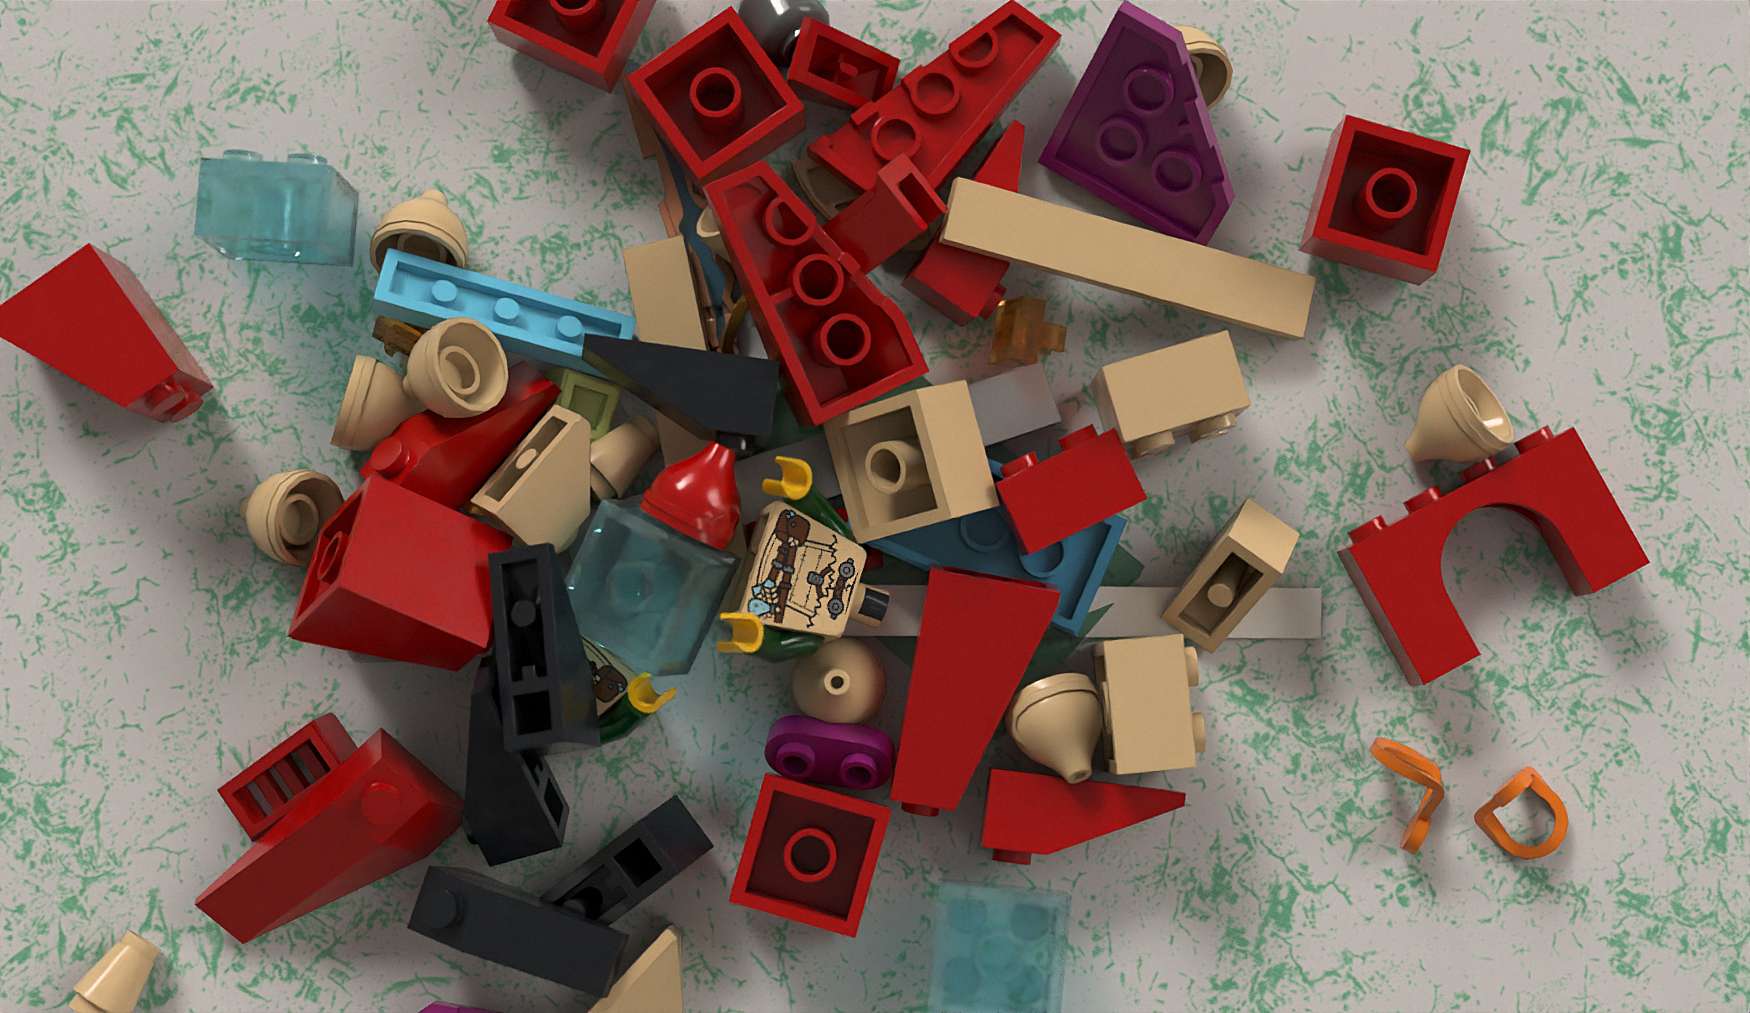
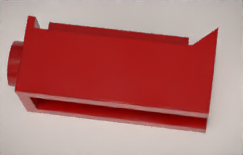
M903 151L877 172L875 185L824 224L822 228L844 252H849L860 264V270L867 275L927 229L930 223L948 210V207Z

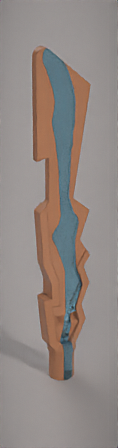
M628 59L620 76L643 159L656 155L666 191V196L660 202L658 208L668 237L672 238L683 235L688 240L708 343L711 346V351L722 353L720 348L721 334L735 306L731 299L735 275L725 263L724 258L707 247L697 234L698 220L709 203L707 199L693 192L691 180L632 99L626 77L642 65ZM735 336L733 349L737 355H740L737 345L738 341Z

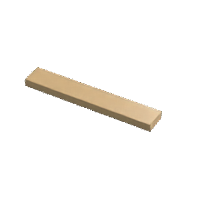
M957 177L952 182L947 204L948 210L945 212L939 243L1296 341L1304 337L1316 277L962 177Z
M681 235L622 249L640 341L710 351L688 240ZM654 409L666 468L675 462L697 454L712 442L700 440ZM742 505L739 522L734 530L736 534L727 550L710 546L678 530L696 621L713 620L720 618L722 613H728L749 547Z

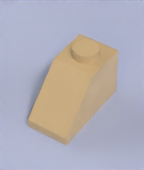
M556 404L553 405L471 500L504 533L513 536V541L519 547L548 542L554 544L556 554H559L574 542L579 532V526L590 515V423L582 415Z
M1247 497L1213 538L1175 596L1162 612L1160 618L1213 654L1281 576L1300 534Z

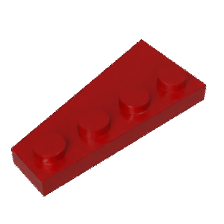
M1009 0L951 42L948 50L924 67L919 65L901 78V84L875 103L869 101L851 114L850 121L829 136L824 134L808 145L807 156L861 196L876 184L877 172L904 151L933 190L938 193L1060 46L1062 35L1015 0Z

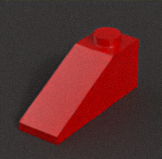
M1014 119L1001 131L969 180L1018 193L1025 126ZM943 219L939 228L900 285L963 327L976 319L977 316L984 320L988 319L1007 291V288L999 284V282L1010 267V262L939 243Z
M523 360L508 368L509 378L506 392L496 406L479 415L465 418H443V415L427 409L400 423L388 438L376 446L371 458L359 470V473L365 479L374 474L458 512L466 500L476 492L506 457L509 450L520 441L562 390Z
M989 767L979 844L982 847L993 848L992 860L1031 865L1032 853L1049 855L1184 807L1186 793L1086 779L1078 783H1069L1062 776Z

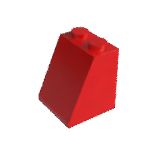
M90 243L0 305L1 338L118 405L160 423H164L167 420L175 423L187 418L202 406L204 401L201 396L214 388L211 381L130 267Z
M371 474L321 526L287 637L299 642L458 672L478 654L485 655L495 641L488 554L511 549L514 537Z

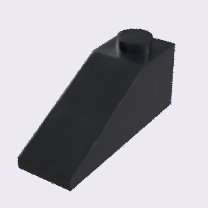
M585 333L581 360L700 440L715 441L736 452V455L743 456L752 455L754 447L764 449L771 438L780 361Z
M546 542L489 553L488 562L505 751L543 757L601 747L595 681L554 544Z
M494 654L481 658L471 693L465 801L461 814L463 830L468 841L472 845L478 844L489 867L561 848L570 811L544 756L540 757L505 751L498 667Z
M674 795L628 828L539 898L610 926L711 850L714 845L678 796Z
M428 866L407 929L458 951L600 998H608L629 935L469 868Z

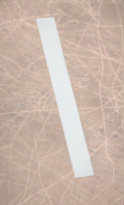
M870 585L889 592L890 595L882 622L877 628L847 619L844 632L841 635L917 636L926 585ZM1099 586L1077 637L1142 638L1183 634L1160 618L1162 612L1180 587ZM1269 588L1227 638L1321 639V588ZM1050 626L1047 627L1043 637H1073Z

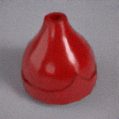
M712 441L697 454L669 465L654 479L650 489H646L639 507L680 532L715 548L727 550L730 542L734 539L736 534L734 530L738 525L741 515V497L734 469L736 452Z

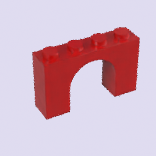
M1549 425L1544 426L1514 442L1519 454L1498 465L1494 456L1491 455L1460 471L1458 474L1464 484L1442 495L1439 487L1435 485L1403 502V505L1408 514L1388 525L1382 515H1379L1347 532L1352 544L1336 553L1410 686L1426 685L1481 655L1448 596L1441 573V559L1445 542L1454 526L1471 511L1478 508H1499L1515 513L1528 521L1544 539L1575 596L1593 594L1650 563L1574 427L1554 435Z

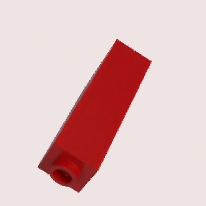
M930 564L890 785V800L902 802L901 809L903 811L927 817L938 816L940 809L955 811L1059 605L1061 592L1057 585L952 566Z

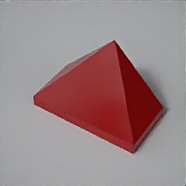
M804 17L787 82L799 99L854 113L869 101L875 103L893 90L901 59L812 17Z

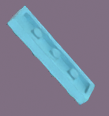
M389 247L370 309V313L431 329L434 325L450 318H473L490 329L505 351L609 380L611 379L581 360L584 335L588 333L632 340L636 318Z

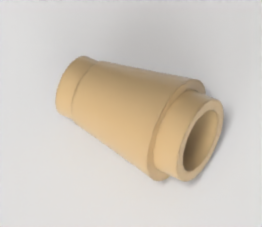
M637 414L630 421L625 422L590 444V497L601 506H604L612 497L616 500L622 497L655 453V449L661 445L659 432L641 414Z
M127 930L123 938L118 940L72 987L77 993L69 1003V1007L77 1013H132L153 968L154 960L161 949L138 934Z

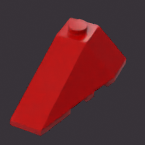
M764 159L702 187L769 360L780 361L778 382L799 427H814L930 372L901 309L889 296H884L860 270V264L848 251L844 252L816 222V216Z
M381 727L195 900V906L239 942L245 944L428 857L462 825L461 814L465 800Z

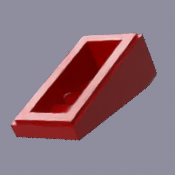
M330 712L309 722L225 783L217 791L251 841L255 842L271 830L353 754L358 747L338 718ZM297 752L315 778L316 782L313 784L309 783L291 755ZM272 768L276 769L294 795L291 800L287 798L269 772ZM253 781L274 810L268 816L247 787Z

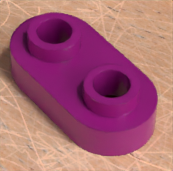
M789 715L776 720L771 725L764 755L768 765L775 772L787 778L857 790H869L880 787L889 780L893 768L895 748L893 742L885 733L873 727L852 723H830L809 716Z

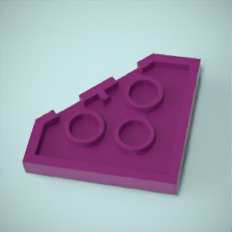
M1124 0L1105 32L1046 144L1038 163L1164 235L1207 246L1235 198V193L1183 34L1180 30Z

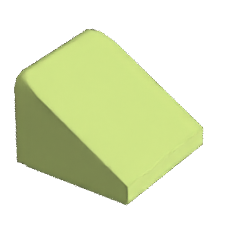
M549 368L546 378L558 386L562 392L533 424V428L556 404L582 415L590 423V443L608 434L622 387L567 368Z

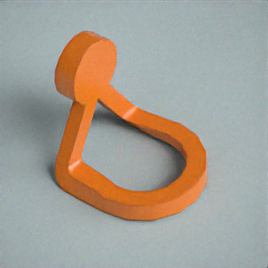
M1376 737L1370 752L1379 762L1398 774L1426 786L1419 807L1409 821L1400 842L1401 849L1414 855L1421 847L1432 821L1430 816L1445 795L1444 786L1441 783V771L1435 762L1410 747L1387 738Z
M1526 766L1510 777L1493 793V798L1480 807L1474 815L1475 823L1494 843L1511 856L1525 860L1542 858L1557 850L1566 837L1569 824L1566 807L1558 794L1530 766ZM1528 786L1548 803L1553 811L1555 821L1553 832L1549 838L1538 846L1530 847L1518 844L1511 839L1493 813L1499 806L1504 807Z

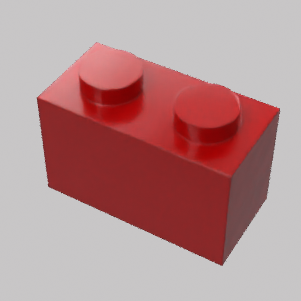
M1088 425L1057 440L1063 452L1039 462L1033 451L999 467L1004 477V480L994 484L1000 504L999 507L1022 556L1030 555L1148 499L1115 428L1098 435L1094 425Z

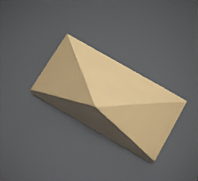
M672 923L611 987L608 998H600L587 1013H683L682 931Z

